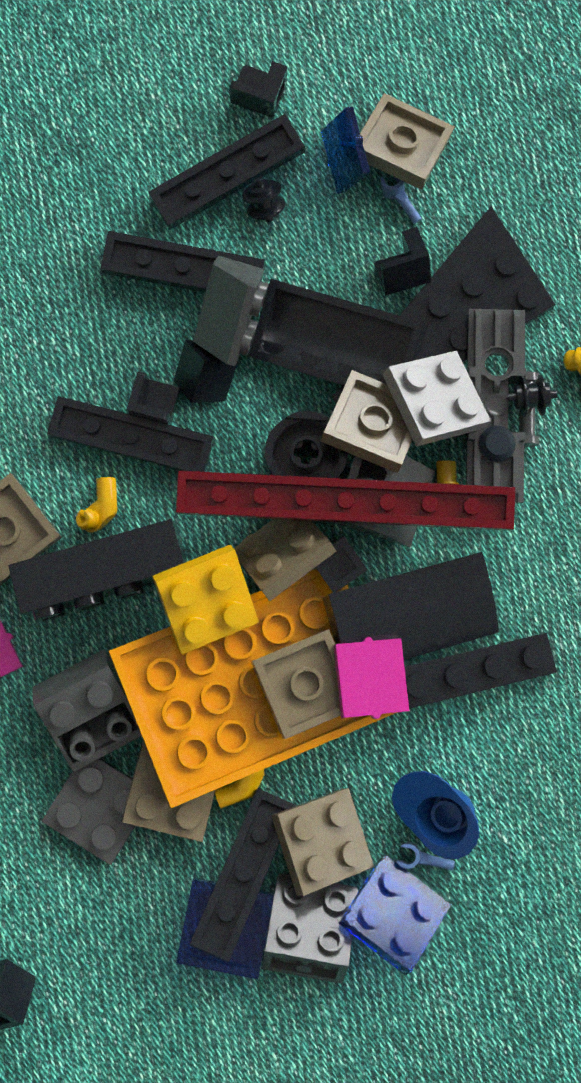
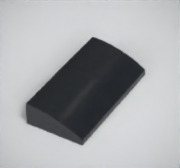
M270 279L249 357L341 385L346 384L352 370L387 384L383 373L389 366L418 359L428 324Z
M483 552L334 592L322 598L335 644L362 642L366 637H371L373 641L401 638L404 660L499 633L494 595Z

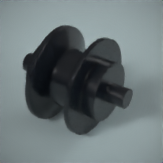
M256 177L254 179L255 182L247 187L242 194L243 200L250 204L247 208V213L253 219L271 222L274 220L273 217L277 216L286 205L284 198L278 196L281 192V185L274 180Z
M538 375L536 382L528 384L524 376H520L518 385H514L513 393H507V401H514L515 408L520 409L522 417H526L529 408H537L539 414L544 416L546 407H550L551 399L557 398V390H550L549 383H545L542 375Z

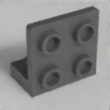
M284 873L278 874L261 969L342 984L349 967L358 888L334 883L305 896H297L291 876Z

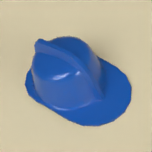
M426 771L410 772L402 776L394 785L392 801L395 811L433 854L444 859H459L468 855L474 849L480 833L475 808L467 795L451 787L438 775Z

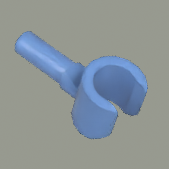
M381 177V191L383 195L388 199H396L413 224L419 222L422 218L404 191V181L395 178L398 184L389 186Z
M406 842L400 846L410 848L416 854V859L413 862L397 859V863L405 869L413 868L417 864L430 865L451 871L454 869V860L421 852L417 844L413 842Z

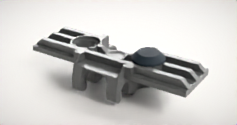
M468 309L467 372L491 422L484 429L462 434L467 435L466 485L515 487V503H524V447L539 446V437L535 436V408H529L526 417L521 416L519 409V432H511L508 430L509 404L507 393L508 384H518L520 376H524L527 383L532 384L536 382L539 375L538 372H529L525 368V310ZM492 355L504 358L507 363L506 373L501 376H494L488 373L485 367L486 359Z

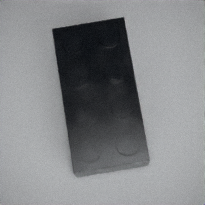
M168 519L8 565L21 614L34 616L35 621L42 620V622L66 616L65 609L75 606V609L81 608L84 611L105 605L104 597L116 595V598L127 599L144 594L143 586L154 584L153 575L188 561L178 526L172 519Z

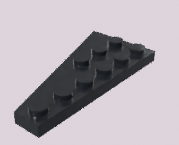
M491 206L431 277V282L425 284L400 316L428 324L418 359L457 351L464 364L467 362L468 309L525 310V325L553 309L556 304ZM341 385L332 396L335 405L345 385Z

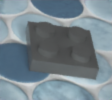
M99 758L71 773L42 819V822L111 865L135 828V825L121 822L132 777Z

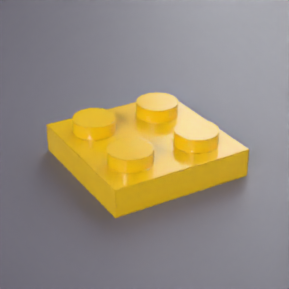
M231 545L152 576L181 654L259 623L236 551Z

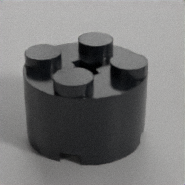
M300 411L280 421L269 433L266 441L265 458L269 475L341 479L347 462L348 452L321 442L329 418L313 411ZM304 447L311 448V455L317 456V458H311L309 464L301 463V458L295 456V454H301Z

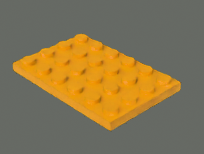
M317 569L311 570L271 601L267 599L262 591L251 594V600L259 623L185 654H181L171 627L108 651L170 808L395 714H381L378 719H373L370 715L341 718L340 715L292 737L282 739L251 661L328 629L334 640L322 599L333 592ZM348 584L338 591L349 589Z

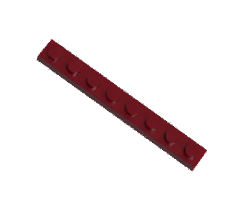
M178 470L176 513L184 515L512 531L514 529L515 487Z

